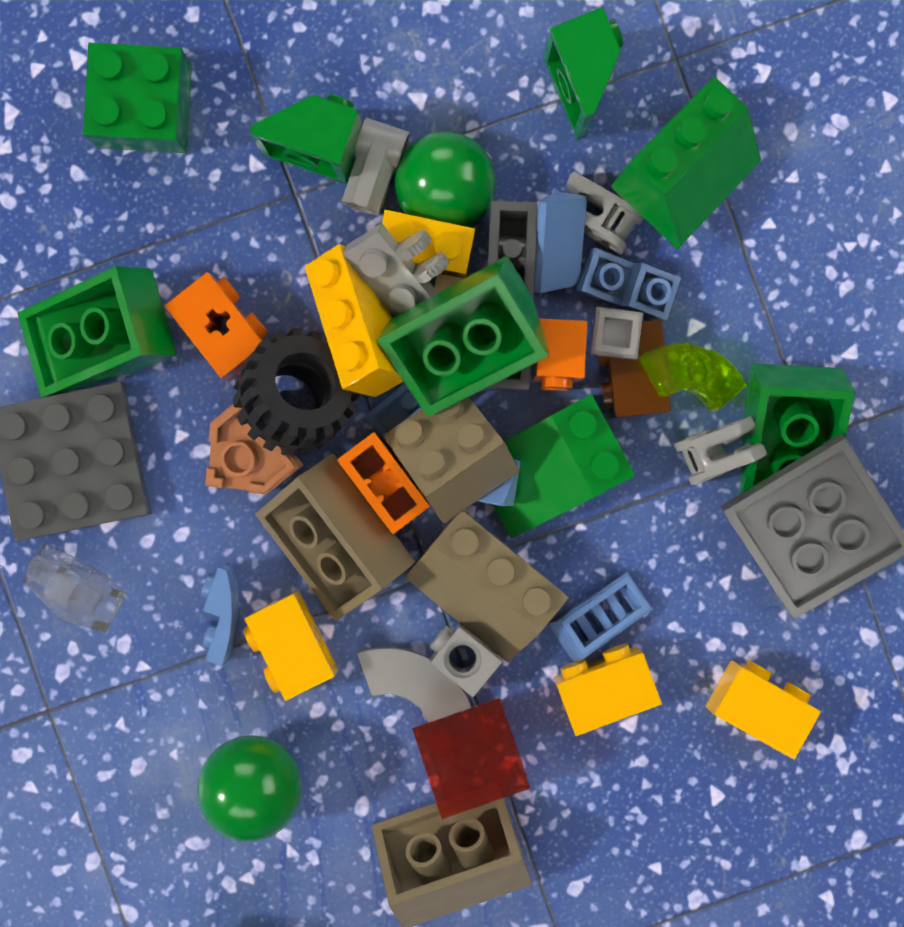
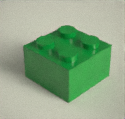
M88 42L83 135L99 149L187 154L192 64L182 48Z

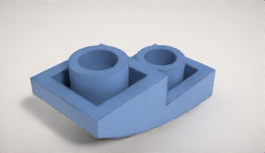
M598 248L588 249L580 274V281L576 286L575 292L619 308L642 312L645 316L667 321L681 278L645 263H632Z
M227 564L218 567L216 573L211 571L208 573L201 591V597L207 599L203 611L220 617L218 622L211 621L205 634L203 646L209 648L205 661L219 666H223L230 660L239 619L238 582L234 567Z

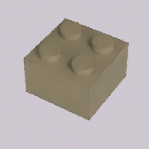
M469 397L429 417L420 409L383 435L400 463L443 524L520 472L505 442Z

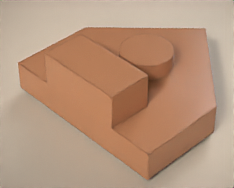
M232 404L210 423L209 467L206 468L205 486L246 490L249 493L267 495L304 465L295 453L291 456L281 455V447L276 446L271 452L263 448L265 440L259 436L254 441L247 434L251 430L249 424L241 426L237 419L242 408H234Z

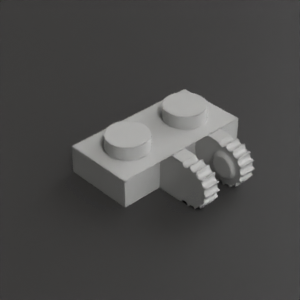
M382 223L347 244L342 253L394 317L438 294L429 281L441 274L449 264V260L441 252L416 265L411 258L423 252L430 245L432 238L428 233L423 230L398 243Z

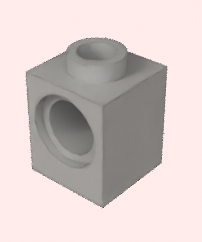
M459 622L453 630L446 625L429 646L435 651L431 655L430 663L472 697L477 694L502 663L500 655ZM459 645L469 646L476 654L474 661L466 667L456 666L449 657L451 651Z

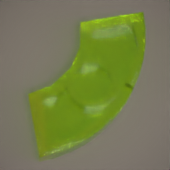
M688 342L657 347L639 357L660 397L671 396L679 391H687L700 398L709 411L722 409L747 386L738 370L715 350H707L700 346L692 345Z

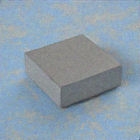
M596 307L589 355L637 360L643 313Z

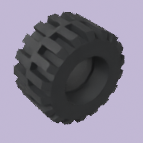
M292 328L287 336L283 330L273 333L269 340L265 338L258 344L235 380L233 389L237 390V393L233 397L234 408H242L237 419L241 426L249 424L251 430L247 434L254 441L258 436L265 440L263 448L271 452L276 446L281 447V455L289 456L297 449L300 455L311 453L315 447L319 450L349 422L348 419L355 413L357 404L354 402L360 396V393L342 389L328 341L320 340L321 333L311 330L306 336L303 335L302 328ZM292 376L303 381L314 395L316 409L302 410L287 403L277 389L275 377Z

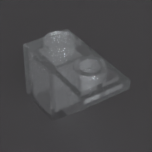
M45 542L38 555L29 563L27 575L23 581L60 620L102 633H106L127 594L108 575Z

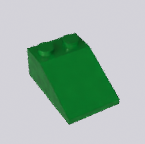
M114 266L17 313L41 398L59 395L139 371L177 355L153 270L149 268Z
M751 363L744 404V418L752 416L755 428L743 435L742 446L747 443L750 445L761 443L764 445L767 455L750 464L741 466L739 495L842 433L846 438L855 390L842 368Z
M592 394L504 441L513 459L521 461L514 506L492 505L512 539L635 476Z

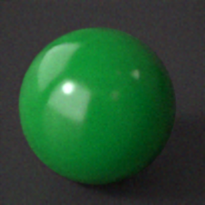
M454 131L432 132L417 139L403 153L395 173V192L405 214L455 225L472 227L479 222L490 208L495 194L496 177L490 157L475 140Z
M255 735L236 737L216 748L205 761L197 784L199 807L207 823L222 836L239 842H257L277 834L295 815L302 795L301 774L292 755L276 741Z

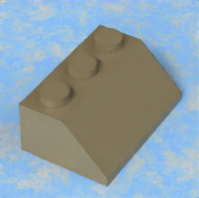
M334 453L298 476L255 514L335 621L384 589L415 563L403 543L395 534L390 532L339 464Z
M464 510L450 520L405 575L409 582L507 662L513 659L541 633L569 598L560 588Z
M498 781L371 825L389 907L402 927H413L533 885Z

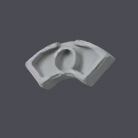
M393 646L374 647L357 652L372 696L392 694L407 698L422 710L429 724L472 709L466 692L430 663L431 659L425 655L414 652L411 649Z

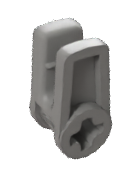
M572 172L566 183L568 191L585 196L587 203L599 209L602 213L597 216L586 211L584 233L603 248L622 255L627 248L625 243L635 224H641L644 218L620 195L613 194L582 175ZM621 218V221L618 224L617 228L614 231H612L618 219Z
M752 416L713 430L711 428L703 430L674 443L676 451H682L691 475L688 476L691 485L705 482L767 455V451L761 443L754 445L747 443L730 453L723 449L722 443L727 445L755 428Z

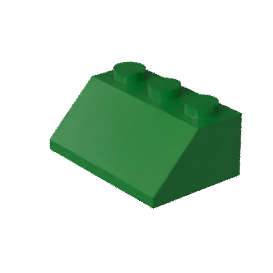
M714 76L628 163L611 186L677 250L761 161L748 107Z
M508 256L501 258L390 319L377 339L427 417L548 357L550 353L532 295Z

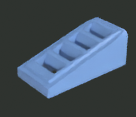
M626 572L549 623V626L573 661H579L586 658L653 609L629 573ZM617 590H620L633 611L626 614L613 593ZM603 600L617 619L613 624L599 605ZM588 611L602 630L598 634H596L584 616ZM573 621L586 639V642L583 644L570 626Z

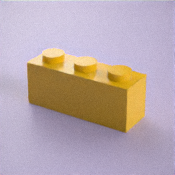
M338 244L304 267L342 389L377 397L404 382L377 341L392 317L388 308L343 256L342 253L346 246Z

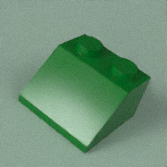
M603 7L551 27L543 56L576 140L585 137L621 52L620 47H623V37L620 28L614 19L608 20Z
M328 94L326 99L312 95L252 124L250 135L263 156L347 185L356 160L354 152L362 122L359 111L353 109L354 103L350 100L334 94Z

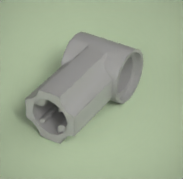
M366 117L356 142L354 152L356 160L342 198L344 205L368 215H380L394 171L397 170L400 158L408 147L410 132Z

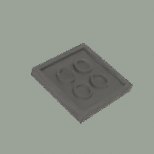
M117 382L0 406V472L15 542L152 514L125 383Z
M842 433L721 505L724 514L793 619L798 618L904 557V531Z

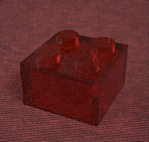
M500 698L412 728L441 819L531 789L527 772Z

